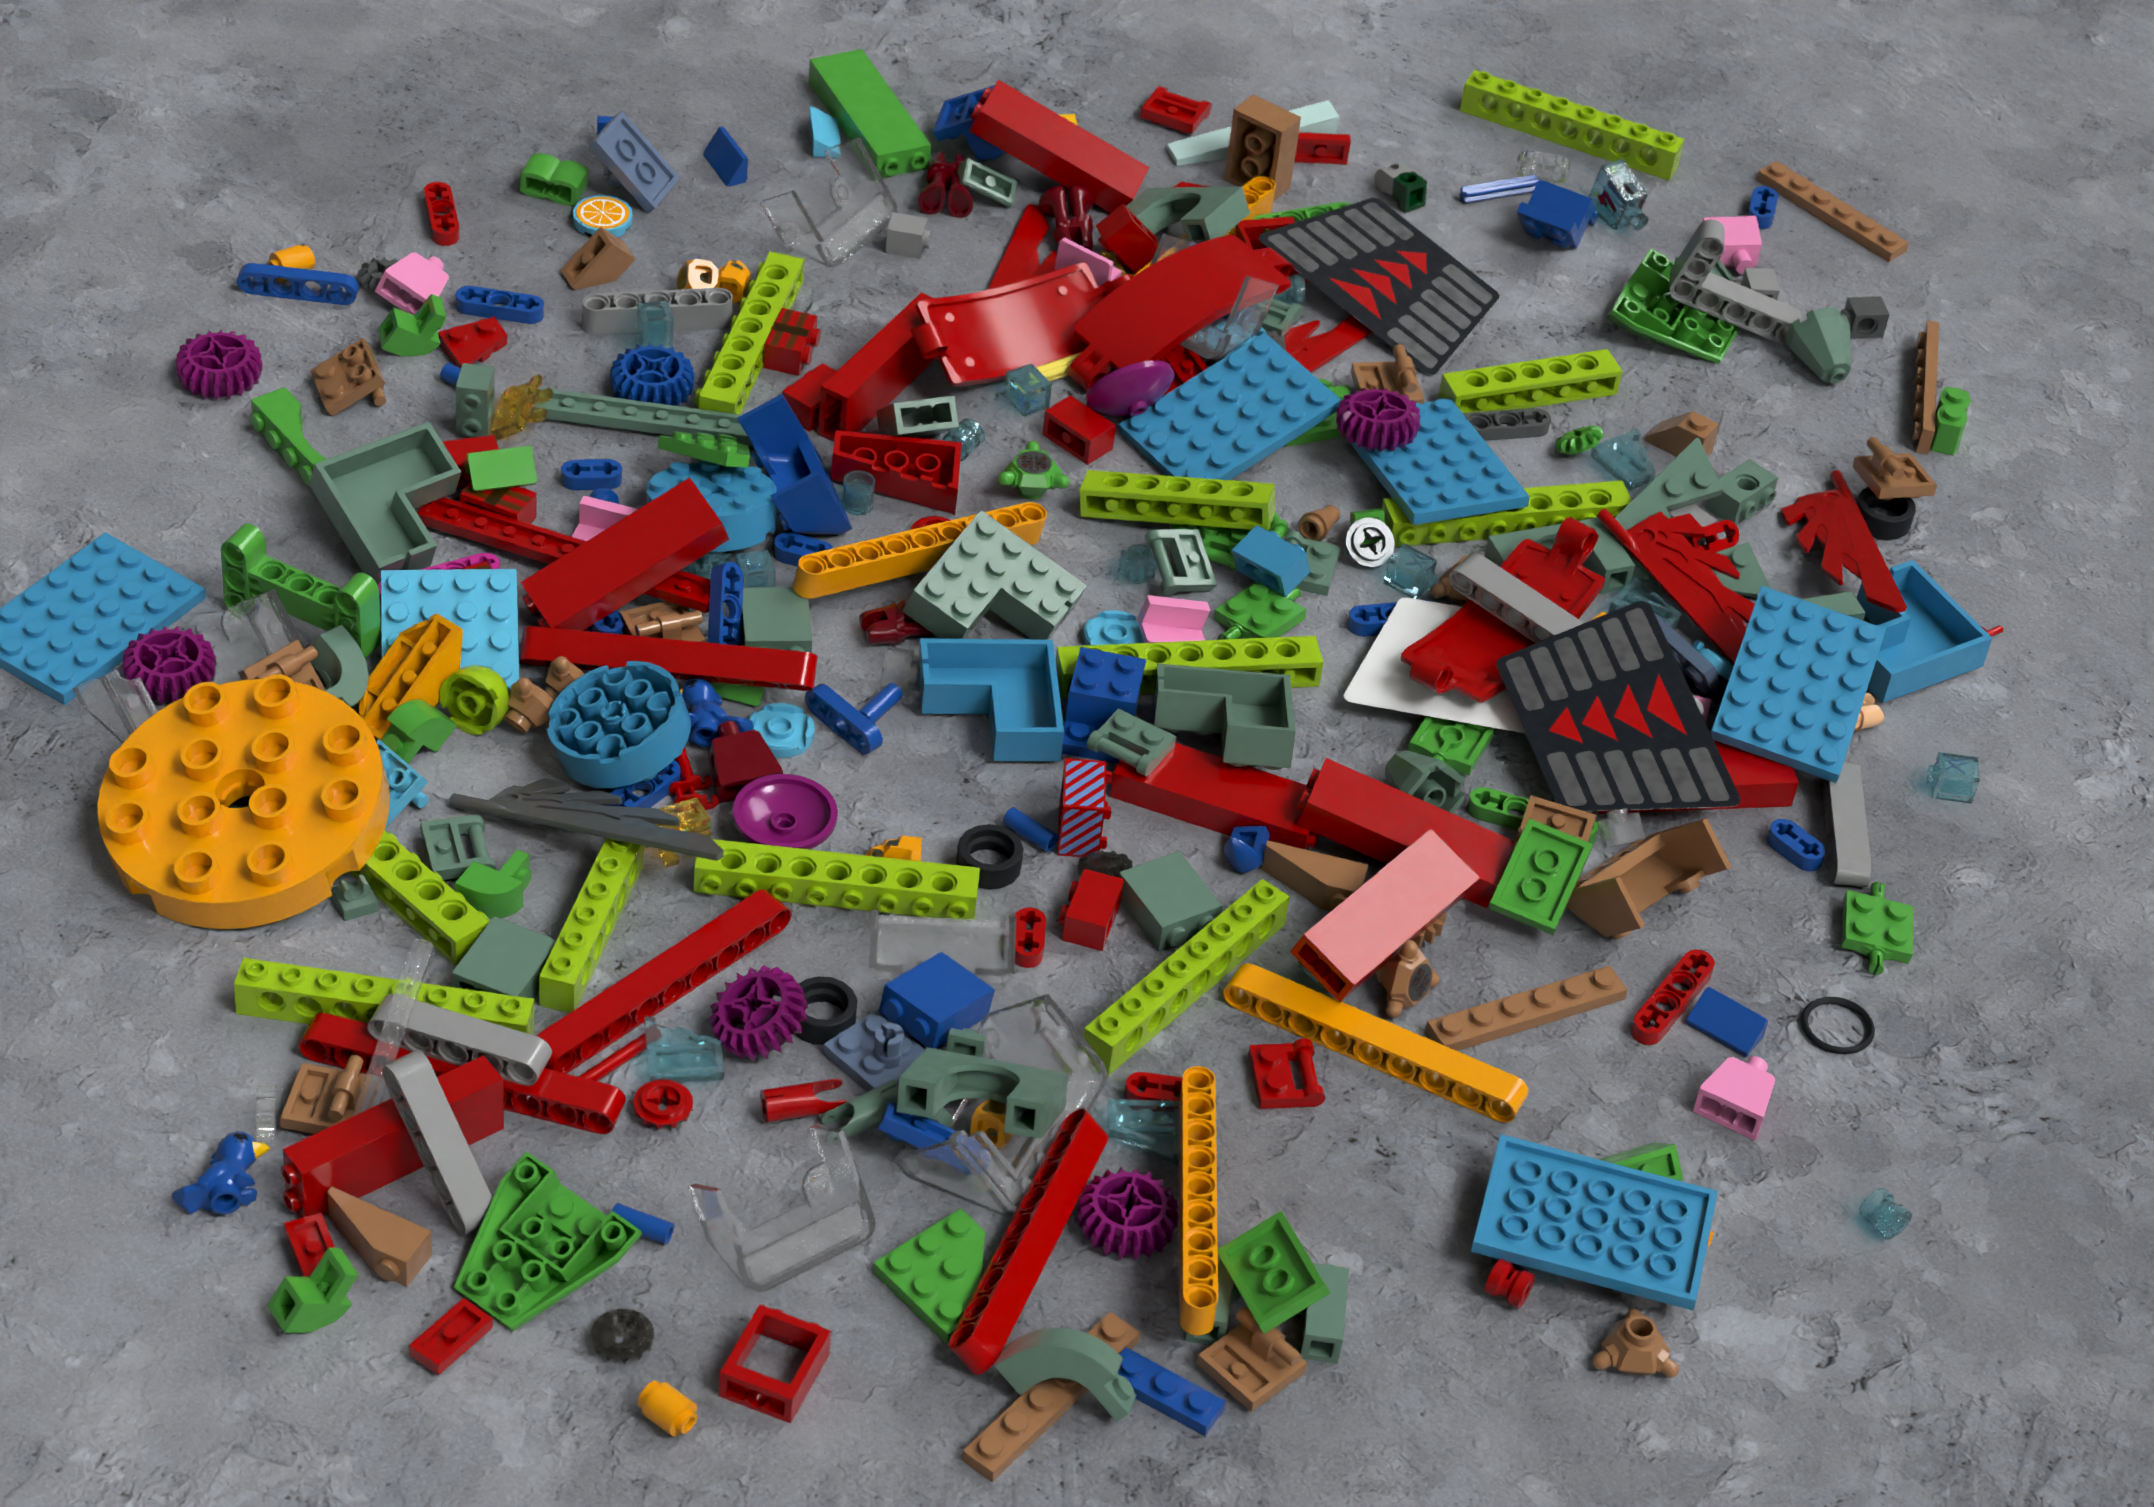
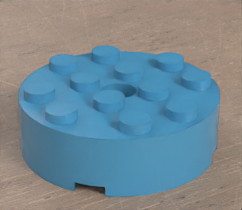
M701 460L700 463L690 464L675 462L670 465V468L654 475L647 483L646 504L689 477L722 522L730 539L710 552L734 551L755 546L766 540L768 532L774 533L776 529V504L771 497L772 494L777 492L776 485L768 476L761 473V469L758 467H729Z
M627 661L625 667L610 670L605 665L582 675L558 695L548 713L550 722L547 733L563 770L576 782L593 787L594 789L623 787L653 779L658 772L681 755L691 731L690 714L674 677L664 668L642 661Z

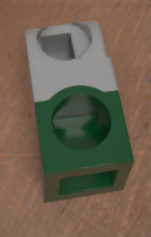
M1400 163L1392 164L1384 169H1378L1375 172V183L1378 190L1384 194L1388 193L1398 200V208L1401 211L1407 213L1425 206L1427 180Z

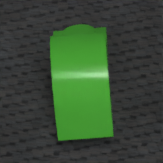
M430 294L415 316L393 307L377 329L381 348L403 357L426 355L435 350L441 344L437 329H441L446 320L442 298Z
M415 699L400 705L388 716L387 719L392 723V726L381 741L409 764L422 745L437 752L457 724L435 706L424 700Z
M517 849L499 871L473 861L455 882V892H460L477 911H482L488 919H492L494 916L504 918L513 915L523 907V890L527 888L532 877V871L529 870V854Z
M328 1248L310 1277L285 1276L267 1304V1307L284 1333L313 1332L337 1321L351 1307L352 1303L346 1294L359 1274L341 1248Z

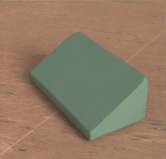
M969 158L958 166L960 184L1010 208L1013 206L1017 181Z

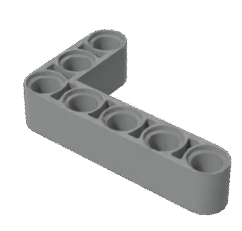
M1717 220L1703 221L1670 271L1669 293L1671 297L1678 302L1788 346L1785 337L1791 323L1798 318L1800 322L1803 321L1800 310L1711 273L1724 250L1725 229L1723 224Z

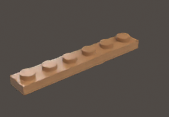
M1775 161L1758 171L1757 181L1774 189L1781 196L1884 260L1891 262L1907 252L1909 242L1881 226L1872 218H1868L1855 210L1851 205L1834 197L1830 192L1813 184L1807 178L1787 168L1786 165Z
M1927 320L1924 332L1919 331L1916 341L1918 351L1915 360L1917 370L1914 384L1917 386L1913 402L1916 404L1912 419L1916 421L1912 431V440H1916V453L1926 455L1929 453L1935 433L1939 322Z
M1607 966L1427 1021L1425 1031L1432 1041L1459 1051L1625 1000L1628 989L1611 966Z
M1110 1311L1087 1334L1107 1343L1120 1354L1125 1347L1132 1349L1139 1342L1141 1332ZM1050 1378L1039 1382L1024 1392L963 1450L962 1461L993 1482L1074 1405L1088 1389L1082 1384L1067 1378Z

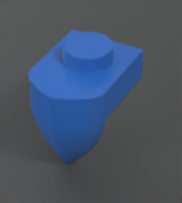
M1266 826L1233 828L1231 838L1225 844L1224 852L1226 859L1234 870L1246 873L1258 868L1262 864L1266 842L1270 836Z

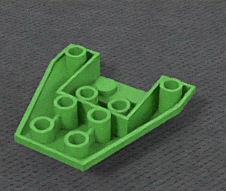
M1650 248L1623 288L1606 318L1630 334L1719 364L1740 328L1673 299L1669 293L1670 271L1675 263L1670 261L1665 255Z
M526 1151L501 1179L456 1280L454 1289L508 1329L514 1331L617 1264L639 1239L642 1232L615 1212L611 1211L607 1216L560 1183L553 1169Z

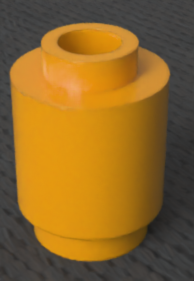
M297 244L271 253L267 265L310 270L315 268V257L309 246ZM277 278L279 282L287 281L284 278Z
M657 1380L650 1382L638 1398L637 1405L642 1409V1414L673 1437L681 1433H688L697 1421V1404L667 1382L660 1383Z

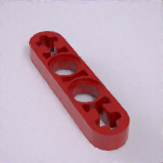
M1694 949L1688 951L1636 1013L1631 1027V1035L1634 1040L1644 1045H1654L1662 1040L1710 980L1715 962L1709 953ZM1699 966L1695 974L1691 973V968ZM1683 983L1690 988V990H1678L1673 986V984ZM1666 1003L1674 1010L1663 1011L1656 1004ZM1651 1020L1655 1021L1654 1027L1651 1026L1649 1027V1029H1647V1027L1651 1023Z

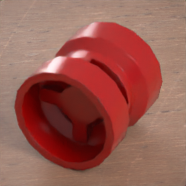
M1500 1258L1487 1279L1484 1292L1494 1297L1502 1296L1507 1299L1508 1304L1520 1309L1532 1290L1536 1275L1526 1270L1518 1271L1513 1268L1512 1263Z

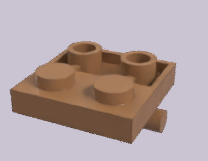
M364 338L347 346L341 352L310 370L325 409L331 416L336 415L368 394L371 395L376 406H382L386 403V397L383 393L384 384L386 383L371 347Z
M1396 345L1393 348L1395 361L1352 363L1351 375L1356 391L1360 392L1362 388L1372 390L1374 387L1378 390L1387 388V391H1399V395H1407L1409 400L1424 404V397L1416 376L1411 357L1407 356L1403 345Z
M1876 437L1869 438L1866 443L1873 452V455L1855 456L1852 467L1878 499L1892 500L1893 498L1904 497L1916 499L1921 496L1935 495L1937 484L1911 453L1894 454L1888 446L1882 445Z
M664 601L620 611V616L624 621V631L627 635L706 642L697 625L703 622L702 614L699 610L690 612L688 607Z
M298 639L238 672L242 680L263 679L270 675L281 674L290 677L294 682L313 686L323 691L326 690L310 662L318 657L317 650L313 646L303 649Z
M1530 795L1521 826L1516 835L1513 851L1529 818L1588 842L1596 815Z
M357 1055L349 1057L345 1070L302 1063L280 1117L281 1128L316 1134L367 1110L376 1086L375 1076L360 1073L364 1061Z
M1243 1307L1236 1315V1319L1241 1324L1199 1353L1197 1365L1252 1412L1304 1374L1307 1362L1296 1349L1285 1341V1335L1276 1327L1264 1334L1251 1311L1247 1307Z

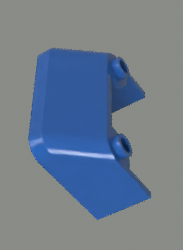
M783 394L737 418L754 446L755 450L750 452L754 462L760 469L765 467L771 480L776 485L777 492L772 494L771 497L780 511L777 513V516L785 530L791 528L794 533L842 535L853 529L816 447Z

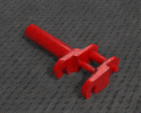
M684 747L681 755L674 759L681 768V781L673 782L668 788L669 793L676 796L673 805L677 810L692 809V812L713 809L719 803L716 795H712V801L708 802L706 794L700 795L695 793V791L709 788L712 785L711 777L709 775L705 776V782H702L700 775H694Z

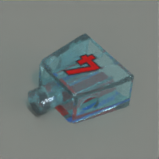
M1623 159L1601 166L1589 195L1593 199L1598 217L1615 230L1629 225L1636 231L1641 230L1649 221V218L1641 211L1647 198L1646 190Z

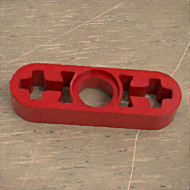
M431 182L424 187V203L432 240L442 246L456 244L459 241V222L451 187L444 182ZM444 212V213H448V214L439 215V214H435V213Z

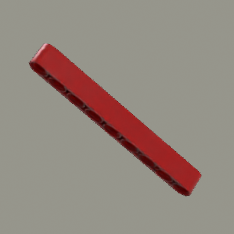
M537 626L523 627L519 661L522 663L549 667L551 662L557 657L564 656L580 670L588 671L605 665L610 670L625 667L627 661H642L664 668L674 679L689 680L701 678L714 683L798 691L814 690L818 659L817 655L802 651Z
M765 889L756 891L536 1035L546 1041L552 1050L551 1057L545 1068L566 1074L779 934L788 925L792 916L791 910Z
M318 1013L313 1016L298 1046L302 1055L307 1059L345 1069L351 1055L360 1056L364 1061L360 1073L373 1075L380 1079H383L382 1068L411 1053V1051L376 1040L368 1031V1023L328 1013ZM426 1056L436 1077L459 1067L458 1065ZM546 1068L542 1071L537 1082L530 1086L504 1080V1110L597 1134H608L613 1131L626 1102L624 1093L615 1086Z
M1085 1108L1073 1111L1060 1125L949 1340V1348L975 1375L986 1372L999 1358L1108 1142V1134Z

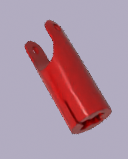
M829 1079L761 1090L760 1101L765 1122L769 1123L824 1114L846 1103L847 1101L845 1100L826 1102L815 1096L819 1092L839 1088L843 1084L842 1080Z

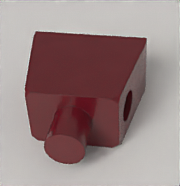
M726 721L717 727L719 737L711 741L709 764L714 793L719 801L718 804L734 801L743 787L758 778L783 774L782 767L759 731L750 730L740 733L734 721Z

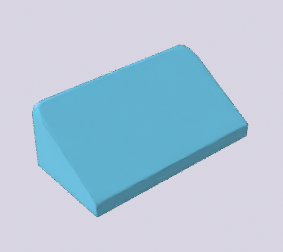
M809 106L808 124L813 157H842L837 119L815 107Z

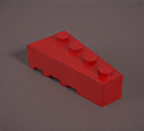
M835 430L831 479L955 515L962 442Z

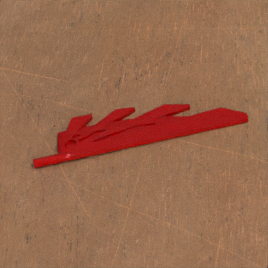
M1027 205L988 290L1056 271V250H1053L1039 266L1037 249L1049 232V224L1040 211L1039 206Z
M1350 315L1330 332L1308 338L1319 327L1320 321L1316 320L1290 328L1284 339L1286 351L1312 373L1372 334L1373 331L1353 315Z
M1835 470L1830 474L1831 481L1835 487L1834 490L1798 497L1797 503L1781 508V513L1787 526L1793 525L1804 516L1806 517L1808 523L1796 536L1797 543L1805 553H1809L1816 536L1825 547L1821 565L1823 573L1838 585H1843V565L1861 579L1867 602L1894 613L1906 611L1907 606L1839 470Z
M1606 508L1602 509L1597 514V518L1731 664L1734 665L1747 628L1746 623L1749 622L1755 603L1725 587L1712 571L1713 569L1736 580L1740 579V573L1726 555L1693 547L1684 537H1705L1706 530L1689 513L1668 519L1662 512H1657L1626 530Z

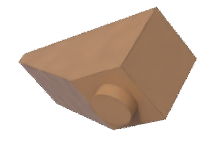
M1268 840L1262 863L1263 871L1319 908L1328 911L1336 908L1365 883L1368 869L1367 864Z
M331 1186L327 1191L328 1215L374 1273L379 1274L380 1277L387 1281H394L408 1287L432 1256L431 1231Z

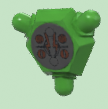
M1035 441L1028 442L1026 450H1022L1004 469L1005 472H1001L998 475L1000 485L1010 486L1011 488L1016 487L1019 494L1029 500L1039 499L1047 489H1065L1070 483L1069 478L1061 474L1062 471L1045 451H1040V446Z

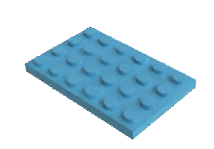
M1263 333L1161 397L1154 405L1148 407V410L1143 414L1131 416L1119 424V431L1166 476L1231 480L1336 413L1339 402L1342 400L1270 336Z
M1438 399L1433 402H1426L1423 405L1416 403V407L1420 409V428L1417 432V437L1413 439V443L1406 444L1405 448L1396 447L1395 451L1383 449L1381 452L1379 449L1369 450L1368 447L1364 446L1359 448L1357 443H1351L1413 525L1528 507L1530 496L1451 399Z
M105 532L0 608V668L66 705L123 661L124 650L129 646V641L136 640L138 633L148 635L150 628L155 631L162 630L163 626L167 628L206 599L205 588Z
M1761 586L1710 733L1713 740L1837 783L1886 628Z
M1500 1134L1471 1252L1497 1259L1501 1258L1515 1264L1693 1311L1697 1300L1718 1191Z

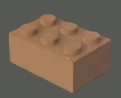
M1254 94L1234 108L1224 180L1238 187L1244 186L1254 177L1265 176L1271 178L1276 183L1274 201L1284 194L1291 186L1301 117Z

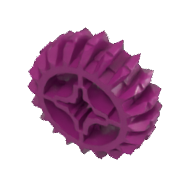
M208 330L206 335L196 333L195 339L188 338L186 339V344L179 347L175 360L177 377H179V382H182L184 389L191 390L193 395L202 394L204 399L209 396L215 397L216 400L224 396L230 399L231 395L234 394L242 396L244 390L251 391L253 385L259 383L261 371L263 370L261 353L259 352V347L255 346L254 340H247L245 334L236 336L234 331L223 333L220 330L218 333H212Z
M1376 387L1372 390L1362 388L1360 392L1354 390L1351 391V394L1344 395L1343 400L1339 402L1336 414L1337 430L1340 431L1341 437L1347 438L1348 443H1357L1359 448L1364 446L1368 447L1369 450L1379 449L1381 452L1383 449L1395 451L1396 447L1405 448L1406 444L1413 443V439L1417 437V432L1420 428V409L1416 407V402L1409 400V396L1399 395V391L1390 392L1387 391V388L1378 390Z
M163 626L162 630L159 631L150 628L148 635L138 633L136 640L129 641L128 648L124 650L122 673L128 689H132L136 697L144 696L147 703L158 700L161 706L165 701H172L173 703L183 698L185 693L196 684L214 681V676L216 675V656L214 655L211 643L204 640L203 634L194 635L191 628L186 631H181L179 626H176L174 629H167Z
M763 965L758 972L750 967L747 975L744 976L737 973V980L733 983L725 982V992L716 993L718 1002L710 1005L713 1015L709 1019L713 1027L714 1036L726 1051L734 1053L740 1059L747 1056L754 1061L759 1054L768 1059L770 1051L774 1049L781 1053V1045L785 1042L793 1044L792 1035L794 1033H802L800 1023L807 1020L805 1010L808 1008L802 987L792 975H789L788 972L784 973L777 966L771 970ZM779 996L781 1001H774L773 997ZM737 1024H743L744 1030L737 1029Z
M1120 1167L1117 1174L1106 1169L1102 1177L1094 1175L1091 1183L1085 1185L1081 1199L1078 1200L1077 1211L1079 1212L1077 1221L1079 1227L1082 1228L1083 1238L1091 1239L1092 1248L1102 1246L1105 1256L1111 1252L1117 1253L1119 1260L1124 1255H1131L1136 1261L1140 1253L1150 1258L1154 1250L1162 1252L1166 1243L1171 1242V1239L1174 1237L1175 1228L1178 1227L1179 1216L1177 1215L1179 1206L1177 1204L1178 1200L1174 1199L1173 1189L1165 1188L1163 1179L1152 1180L1151 1171L1141 1175L1138 1173L1137 1168L1130 1173L1125 1172ZM1127 1210H1130L1129 1217H1126Z

